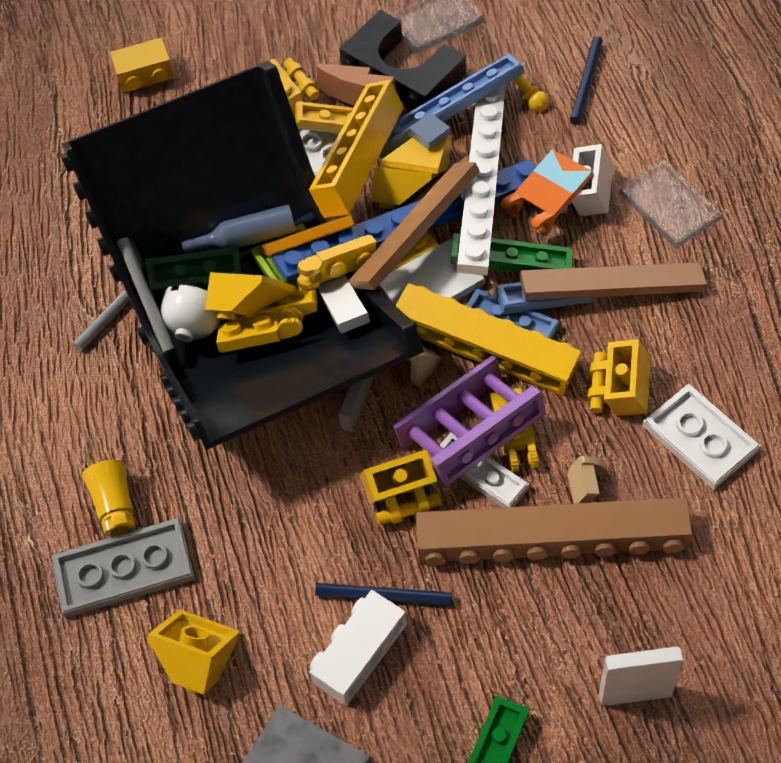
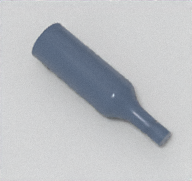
M288 204L223 221L211 233L181 243L184 254L210 247L232 251L295 234L296 228Z

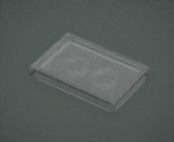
M420 0L390 14L401 20L403 41L414 55L484 23V16L470 0Z
M665 159L619 186L618 193L675 249L722 218V213Z

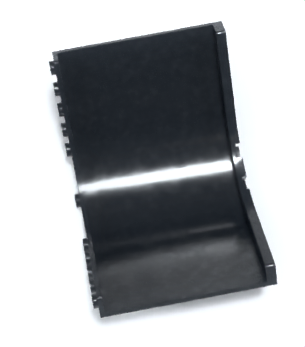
M270 61L263 62L62 143L65 153L61 154L60 157L67 172L73 171L78 182L73 183V187L79 200L85 199L90 210L85 211V215L92 229L98 227L101 238L96 240L103 256L110 255L113 262L112 265L108 266L115 283L121 281L141 325V327L136 328L143 345L150 344L164 373L159 377L166 392L169 394L179 416H181L186 428L189 430L193 441L200 440L205 450L211 449L424 352L415 324L377 289L353 288L366 309L370 322L347 332L340 333L317 290V311L303 316L301 322L303 329L296 337L292 336L291 338L281 339L278 342L221 353L216 344L218 328L209 337L193 340L192 342H183L176 339L175 334L167 329L175 349L169 353H163L117 244L119 239L129 238L161 314L162 300L168 287L172 286L173 291L178 290L179 285H188L208 291L210 272L265 276L252 256L237 262L233 254L235 250L226 251L218 247L205 248L184 254L181 242L207 235L214 231L219 223L288 204L293 220L309 212L314 214L317 222L306 227V229L326 223L309 191L315 176L278 69ZM357 270L345 274L347 279L349 280ZM221 319L219 326L233 320Z

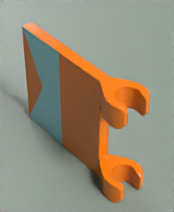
M552 149L519 188L501 200L500 206L506 210V214L510 217L518 215L524 200L543 212L532 219L531 225L537 229L536 232L538 234L547 236L553 227L555 219L594 176V173Z

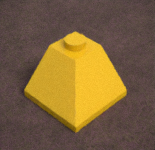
M448 135L430 150L412 137L381 160V166L439 174L448 169L452 135Z
M381 164L374 166L371 202H378L380 208L396 209V205H401L441 173L434 174L381 166Z
M210 272L205 310L217 312V318L236 320V315L250 316L293 294L296 286L262 275Z
M179 609L148 634L147 641L172 683L184 687L188 692L204 695L219 681L239 639L240 631Z

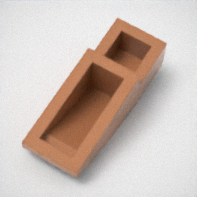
M318 63L316 66L319 89L342 102L354 106L366 84L391 80L395 87L394 76L372 75L371 68L322 63Z

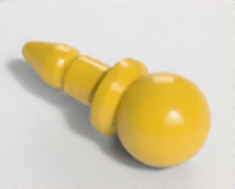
M523 74L513 80L515 84H518L520 90L525 93L522 98L527 100V105L531 111L543 112L548 108L549 97L545 92L538 91L539 87L537 85L532 87Z

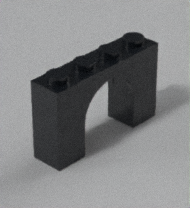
M379 10L339 48L341 65L371 68L372 75L394 76L395 88L400 100L413 110L455 86L466 76V55L446 44H443L425 63L414 68L398 69L383 62V59L403 40L401 20L382 10Z

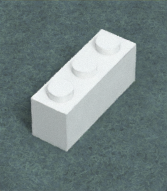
M373 590L365 598L361 597L352 608V616L345 625L340 624L331 636V644L324 652L320 651L317 653L310 664L311 670L309 673L312 683L346 707L407 625L406 612Z

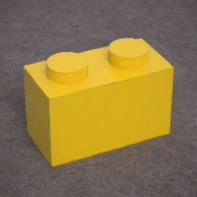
M162 37L110 52L123 93L174 79Z

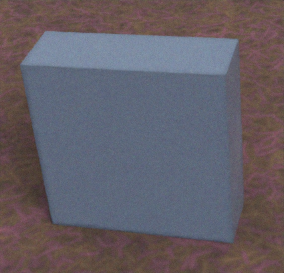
M429 112L409 127V135L430 150L450 135V127Z

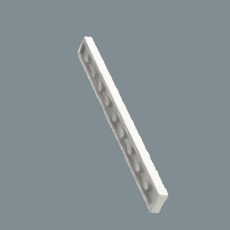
M506 84L477 101L475 105L469 162H475L480 171L466 186L457 273L488 276Z

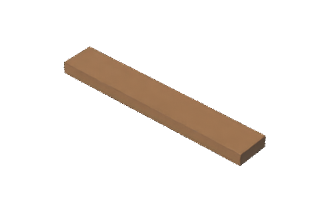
M475 162L454 163L349 279L353 288L375 290L479 173L480 170Z
M700 262L521 270L520 272L524 300L705 292L707 286Z

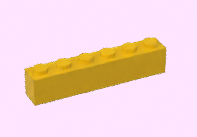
M391 80L366 84L309 188L323 218L343 217L350 214L404 108Z
M408 283L396 304V307L415 324L420 339L479 363L484 362L493 355L497 358L500 371L561 396H564L577 369L581 351L575 349L572 345L547 338L538 331H529L519 327L510 320H501L489 315L482 309L463 305L454 298L443 297L431 292L424 286H415Z

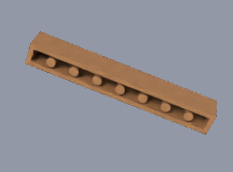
M686 497L416 512L419 563H426L431 566H439L451 561L473 564L479 560L493 559L497 562H508L513 558L525 557L530 560H542L547 556L576 558L581 554H596L597 556L606 557L616 552H630L634 555H641L653 550L676 553L689 548L692 536Z

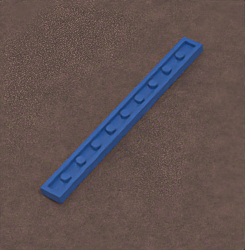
M530 159L497 171L494 205L500 203L504 197L514 193L533 172L536 166ZM466 188L428 230L463 217ZM421 200L355 224L348 229L273 255L272 264L283 281L290 284L297 281L300 275L297 271L299 261L316 255L317 252L366 235L373 236L376 240L377 249Z

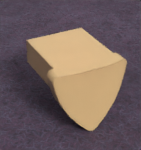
M423 344L424 352L408 359L412 362L411 382L417 387L421 386L430 377L441 360L439 355Z
M580 456L571 465L567 476L573 504L592 503L600 494L596 477L608 473L607 464L603 460L590 456Z

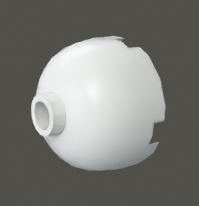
M179 285L178 290L173 291L172 286L167 288L162 300L161 315L165 326L171 333L175 334L176 339L183 342L200 340L209 337L218 328L221 319L217 318V312L205 310L208 291L188 285Z

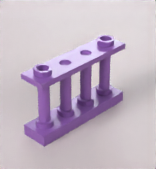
M492 355L393 425L399 445L403 450L415 442L424 450L427 449V452L432 456L430 460L436 478L446 487L544 416L546 411L541 392L534 386H531L521 394L515 392L502 381L497 358ZM489 389H492L509 403L498 411L493 412L477 398ZM465 406L484 420L471 430L465 428L452 417ZM440 424L458 438L445 449L427 435V433Z

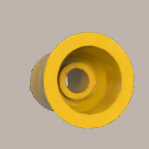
M111 459L100 461L87 467L81 476L90 493L98 521L102 524L105 535L114 537L134 530L136 527L133 517L134 509L128 488L126 463L122 460Z

